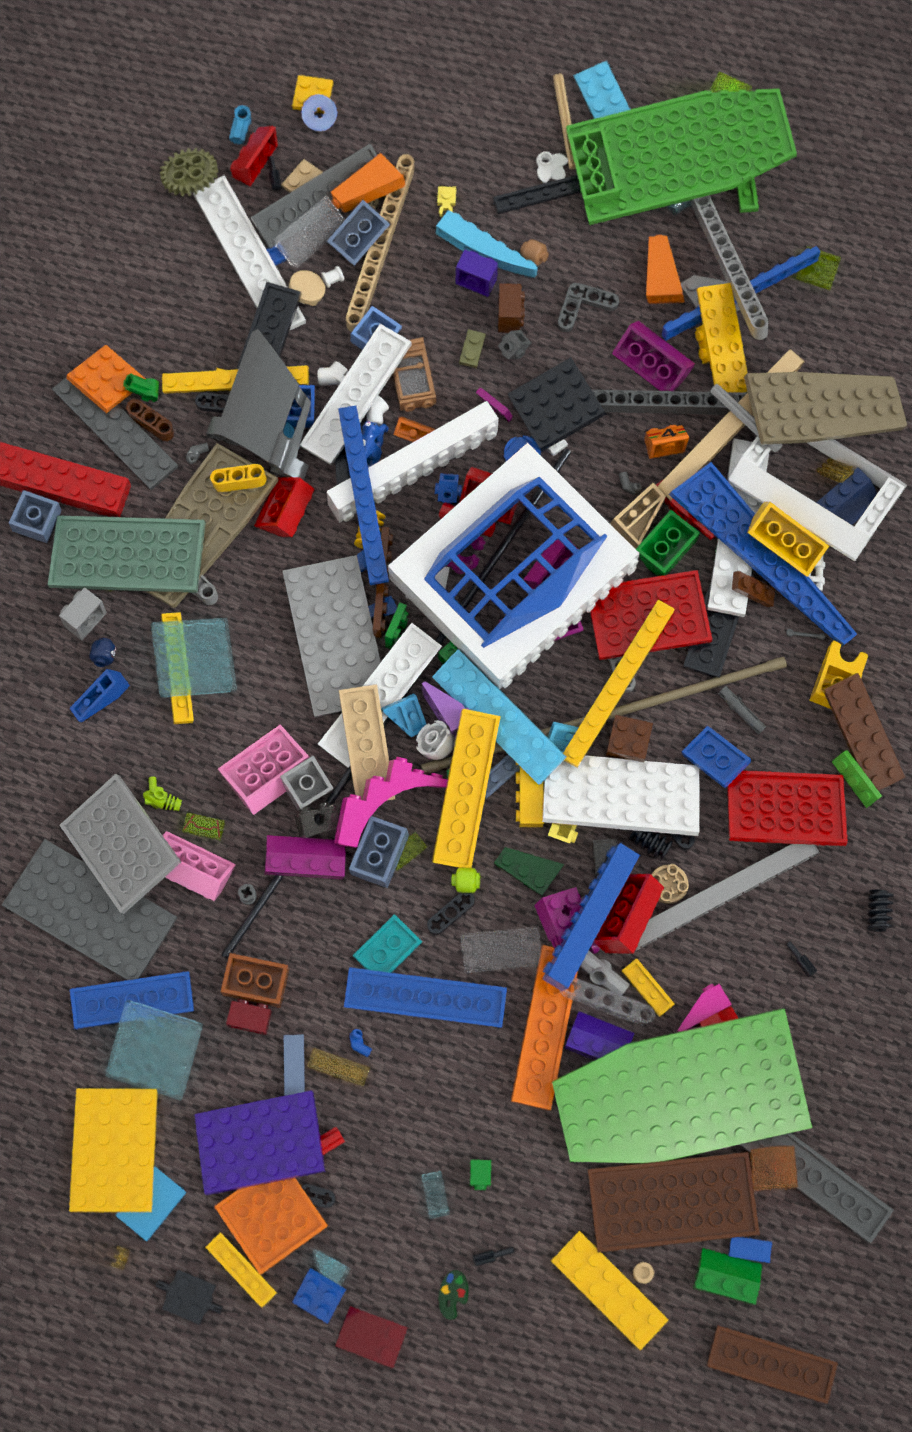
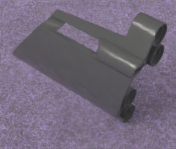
M258 329L251 333L222 417L211 418L206 435L212 439L215 437L219 441L224 440L226 443L235 446L240 445L270 464V474L276 477H300L304 480L309 465L296 459L311 402L301 390L298 382ZM295 399L302 412L293 437L288 438L284 435L283 429Z

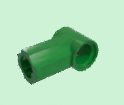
M131 373L126 376L123 382V387L126 390L140 395L143 401H158V380L143 379Z

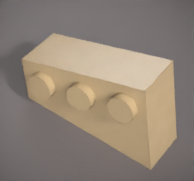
M652 483L611 521L610 525L636 549L641 544L666 495Z

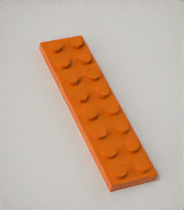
M543 945L541 947L511 1102L550 1111L554 1097L552 1081L558 1077L578 971L569 988L564 991H560L542 979L545 974L543 969L548 962L553 960L554 956L552 953L554 947Z

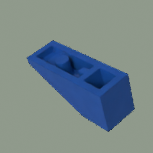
M106 669L70 707V710L79 722H83L117 700L130 685L120 672Z

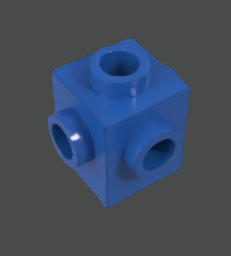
M440 473L439 483L435 484V494H438V501L448 504L457 502V496H461L462 485H458L459 475Z

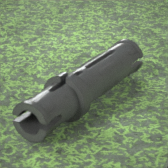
M725 686L718 693L727 702L729 708L734 710L757 735L767 727L728 686Z

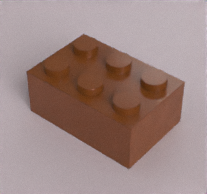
M230 953L220 992L222 996L281 1008L289 967L285 964Z

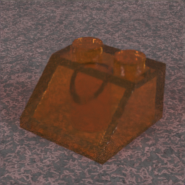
M776 1146L750 1150L754 1191L788 1190L798 1187L794 1146Z

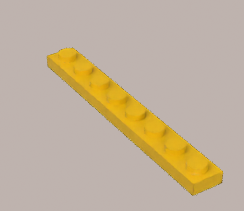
M308 366L287 367L299 385H309ZM238 370L162 374V392L186 393L231 390Z

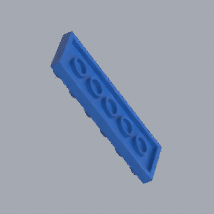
M189 971L70 989L74 1029L148 1019L152 1016L161 1017L194 1012Z

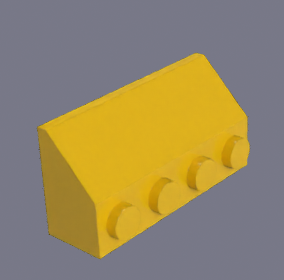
M763 502L753 516L747 532L806 577L809 576L829 547V545L771 502Z

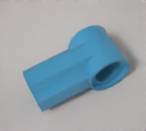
M241 105L234 111L235 117L229 140L236 144L245 143L248 127L251 124L249 108ZM242 115L247 116L246 118H239Z

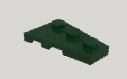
M507 847L502 850L494 862V865L541 897L564 866L562 863Z

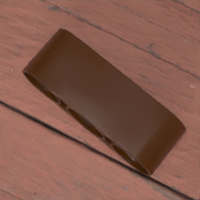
M132 399L127 403L128 415L138 425L162 441H170L174 437L173 426L168 419L138 399ZM136 408L140 409L138 412H132ZM150 418L155 419L153 422H146ZM165 428L169 429L168 432H161Z

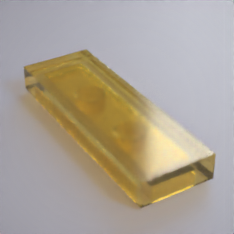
M313 1048L307 1064V1068L364 1087L370 1067Z

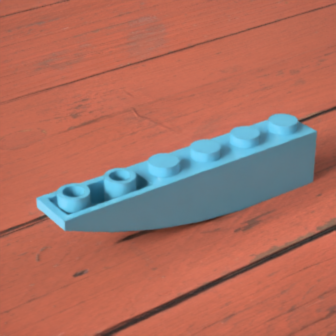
M448 210L436 225V234L463 252L464 250L475 251L480 256L492 258L498 263V268L530 277L537 275V266L534 262L524 259L517 251L510 250L503 242L496 241L489 233L482 232L473 223L462 219L458 213Z

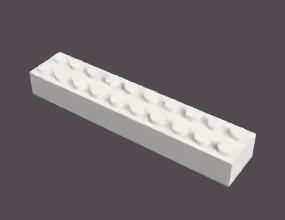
M486 401L369 467L374 503L384 501L386 496L391 493H398L402 489L401 487L407 484H414L418 480L417 478L423 475H430L434 471L433 469L438 466H446L449 460L454 457L460 458L468 449H475L480 446L482 441L493 439L498 432L499 418L489 403ZM351 478L327 491L328 506L339 523L343 520L345 522L349 521L357 513Z

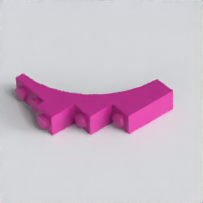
M396 757V760H390L385 781L380 776L366 779L362 800L361 796L352 794L349 797L343 798L334 844L351 848L357 847L368 819L390 797L414 787L445 788L448 780L443 779V775L431 773L430 776L425 775L423 770L413 769L411 771L413 764L407 763L405 758Z

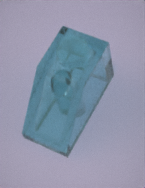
M314 1249L312 1253L318 1273L342 1287L351 1268Z

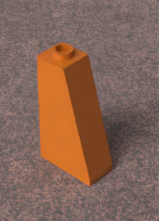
M380 153L331 191L333 198L331 201L337 209L340 208L346 213L355 209L362 200L369 203L403 188L406 184L403 175Z
M663 235L649 237L646 297L648 303L651 304L685 302L667 236Z

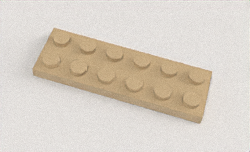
M377 684L339 690L355 795L361 796V800L366 779L380 776L385 781L389 765ZM395 795L390 797L388 800L395 799Z

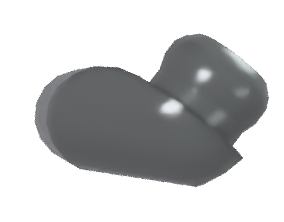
M207 442L190 447L186 455V461L190 464L196 463L201 453L209 451Z
M627 472L618 474L624 491L633 495L640 493L642 486L639 482H630Z

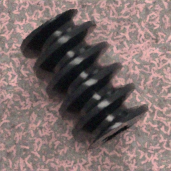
M634 830L628 839L636 838L635 845L642 842V850L649 847L647 853L655 852V859L661 856L660 862L668 853L673 843L672 840L665 843L666 836L659 838V832L653 834V832Z
M869 890L871 895H869L868 899L871 902L868 903V908L872 910L868 911L870 918H868L867 923L870 925L867 927V930L886 932V929L892 928V925L888 924L887 921L892 920L893 917L888 916L887 913L893 912V909L887 907L888 905H893V902L889 901L888 898L893 897L894 894L885 890Z

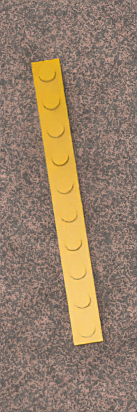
M660 600L656 602L563 752L567 756L564 761L578 768L675 610L674 608Z

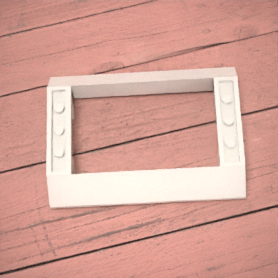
M757 436L738 462L728 482L762 504L763 502L773 503L823 542L856 561L907 484L834 439L809 442V445L848 469L854 471L859 467L874 485L881 488L854 527L762 470L761 466L772 449L767 445H761L760 438Z

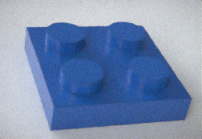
M310 1268L292 1303L328 1324L346 1289Z

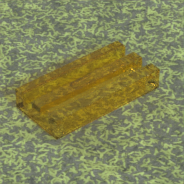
M831 458L827 459L828 463L822 464L823 468L818 467L816 469L819 475L840 483L855 472L852 466Z
M117 1246L116 1250L120 1251L119 1255H114L117 1262H112L111 1266L123 1270L130 1251L124 1247Z

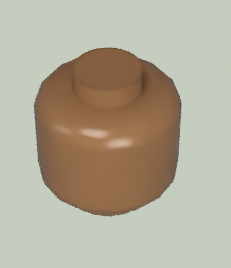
M531 239L528 242H524L521 247L520 254L526 260H531L536 266H539L542 262L544 263L548 258L547 247L541 242Z

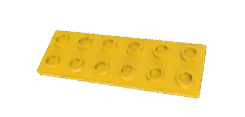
M725 283L697 288V295L703 325L696 328L695 336L699 342V357L702 359V364L710 363L714 385L719 384L726 392H748L744 376L748 372L731 284Z

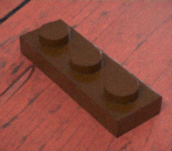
M741 571L733 572V591L766 607L774 606L775 588Z

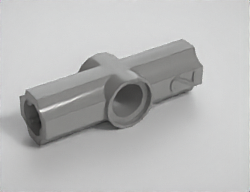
M588 951L580 967L590 974L591 981L597 985H603L616 997L624 994L629 983L612 970L611 964L607 960L598 959Z

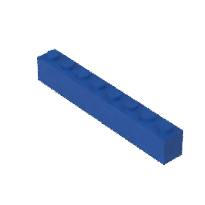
M621 843L615 847L611 846L606 854L608 859L600 865L597 870L599 873L597 879L594 878L588 887L590 892L580 901L579 905L581 908L579 912L576 911L570 920L572 922L571 927L567 928L562 934L561 938L563 941L561 945H557L552 953L554 956L553 960L548 962L543 969L545 974L542 979L560 991L569 988L640 856Z

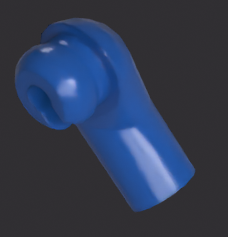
M354 1029L349 1036L351 1048L368 1058L372 1048L363 1044L362 1031Z

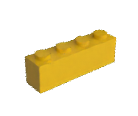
M519 765V772H516L515 782L519 784V791H516V803H519V810H516V822H519V827H543V782L538 785Z

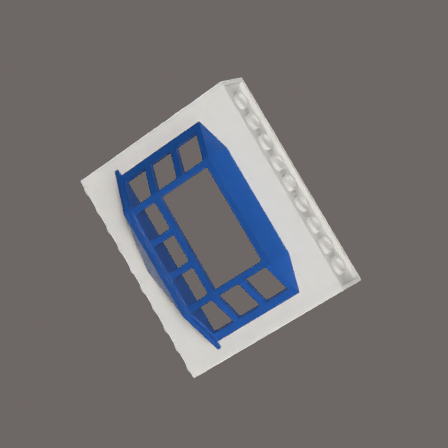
M527 443L388 566L389 579L419 610L501 689L502 687H508L516 674L518 676L526 670V665L529 662L534 663L540 657V652L552 647L555 643L554 640L558 636L560 638L563 637L568 631L567 628L571 624L576 625L582 619L581 615L586 611L589 613L596 606L595 603L599 599L603 600L606 598L613 586L615 588L618 587L626 574L631 575L637 568L639 552ZM536 486H539L553 500L540 509H537L525 497ZM520 501L553 535L490 590L457 556ZM555 506H559L573 520L560 529H557L543 515ZM575 526H579L593 540L581 549H577L563 535ZM556 540H559L573 554L558 569H554L541 556ZM534 560H537L551 575L533 590L518 574ZM453 561L465 573V576L448 593L435 579V576ZM469 580H472L484 592L485 596L468 613L455 600V596ZM514 580L528 596L510 610L496 594L510 581ZM491 600L506 616L488 633L475 620V616Z

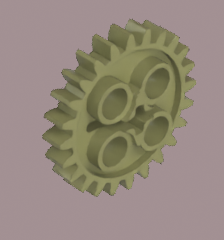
M188 148L187 152L181 150V154L174 153L175 157L169 156V161H164L165 166L161 167L160 178L165 189H168L169 193L174 192V195L180 192L181 197L185 193L191 196L192 192L198 195V190L204 192V187L210 188L209 183H215L214 178L218 177L217 173L219 172L214 156H210L209 152L205 153L204 149L198 152L197 148L193 151Z

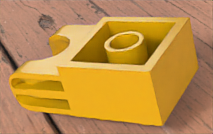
M834 640L827 649L809 700L829 709L831 707L822 689L855 673H859L860 677H862L868 654L860 652L854 662L844 661L840 656L841 644Z

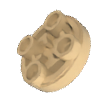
M303 270L293 274L290 279L289 288L301 291L302 293L299 302L315 306L322 299L325 293V284L317 274Z
M663 865L652 873V876L664 886L661 897L658 900L659 902L673 904L680 901L687 893L689 887L688 878L677 865Z

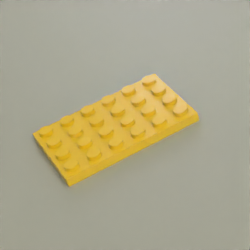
M76 1089L69 1212H152L157 1089Z

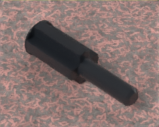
M269 156L271 187L273 191H278L282 189L279 170H276L274 157Z
M791 941L786 943L787 947L797 958V964L808 978L813 976L818 970L806 955L802 956Z
M509 1247L496 1252L490 1250L472 1255L473 1263L476 1267L496 1261L498 1257L514 1253V1248Z

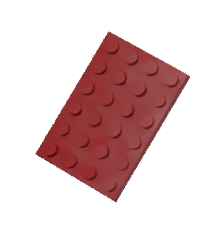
M698 570L622 582L616 588L613 586L609 590L608 596L603 600L599 599L595 603L596 606L590 611L599 660L624 656L658 600L675 610L650 652L712 642Z
M742 771L727 786L729 841L831 846L847 845L843 775Z

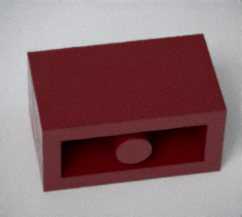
M237 999V1002H231L226 1025L230 1028L267 1035L272 1011L268 1009V1005L257 1003L254 1006L249 1005V1001Z

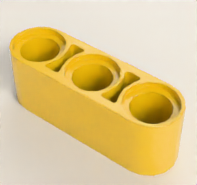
M259 464L216 469L210 475L213 487L218 492L257 488L265 485L267 482L264 469ZM242 476L241 479L235 480V478Z

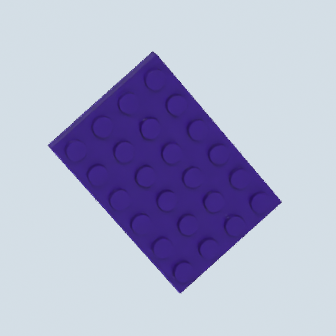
M312 1090L195 1114L205 1195L325 1172L315 1098Z

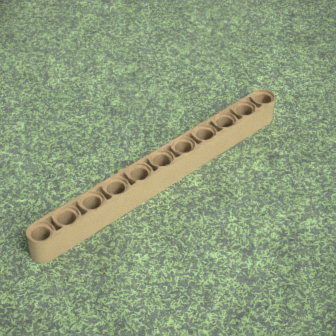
M407 154L400 156L396 165V169L403 175L406 185L386 195L380 215L390 225L367 252L346 315V326L350 332L355 329L368 312L414 173V159ZM373 273L374 275L368 276L366 274ZM359 304L364 305L363 307H356ZM353 320L358 321L357 323H351Z
M790 349L767 373L797 372L805 361ZM747 393L738 403L754 417ZM730 411L659 484L658 488L669 500H672V497L669 495L670 492L705 467L745 424Z

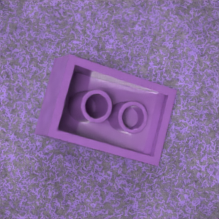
M423 682L422 695L438 720L443 721L450 728L451 733L454 734L456 739L461 709L469 710V708H464L463 704L429 683Z

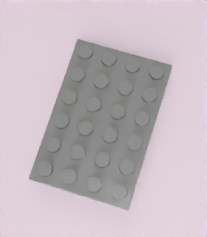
M117 774L110 778L60 824V827L114 905L123 914L181 863V860L120 775Z

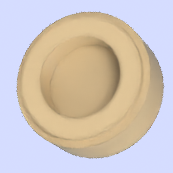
M642 1262L634 1267L633 1276L637 1282L645 1284L653 1279L654 1270L650 1264Z

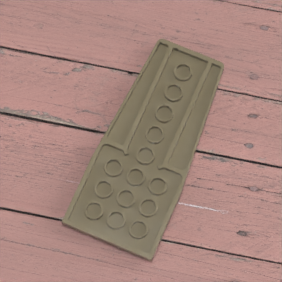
M808 372L749 373L744 376L761 445L825 441L898 431L907 426L897 385L893 377Z
M218 443L186 484L165 518L205 520L206 525L199 579L248 524L278 482L276 476L264 470L267 482L261 487L228 492L216 491L210 479V475L214 470L253 464ZM242 476L235 478V480L241 479ZM145 591L172 608L177 607L189 593Z

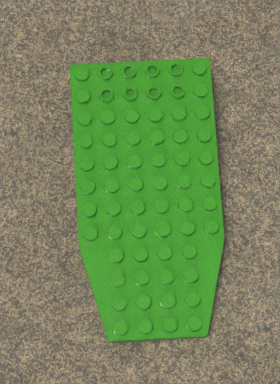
M780 89L739 90V92H728V90H720V92L702 91L566 126L589 225L728 191L797 156Z
M784 1008L627 1043L585 1064L583 1067L552 1081L570 1162H662L812 1128Z

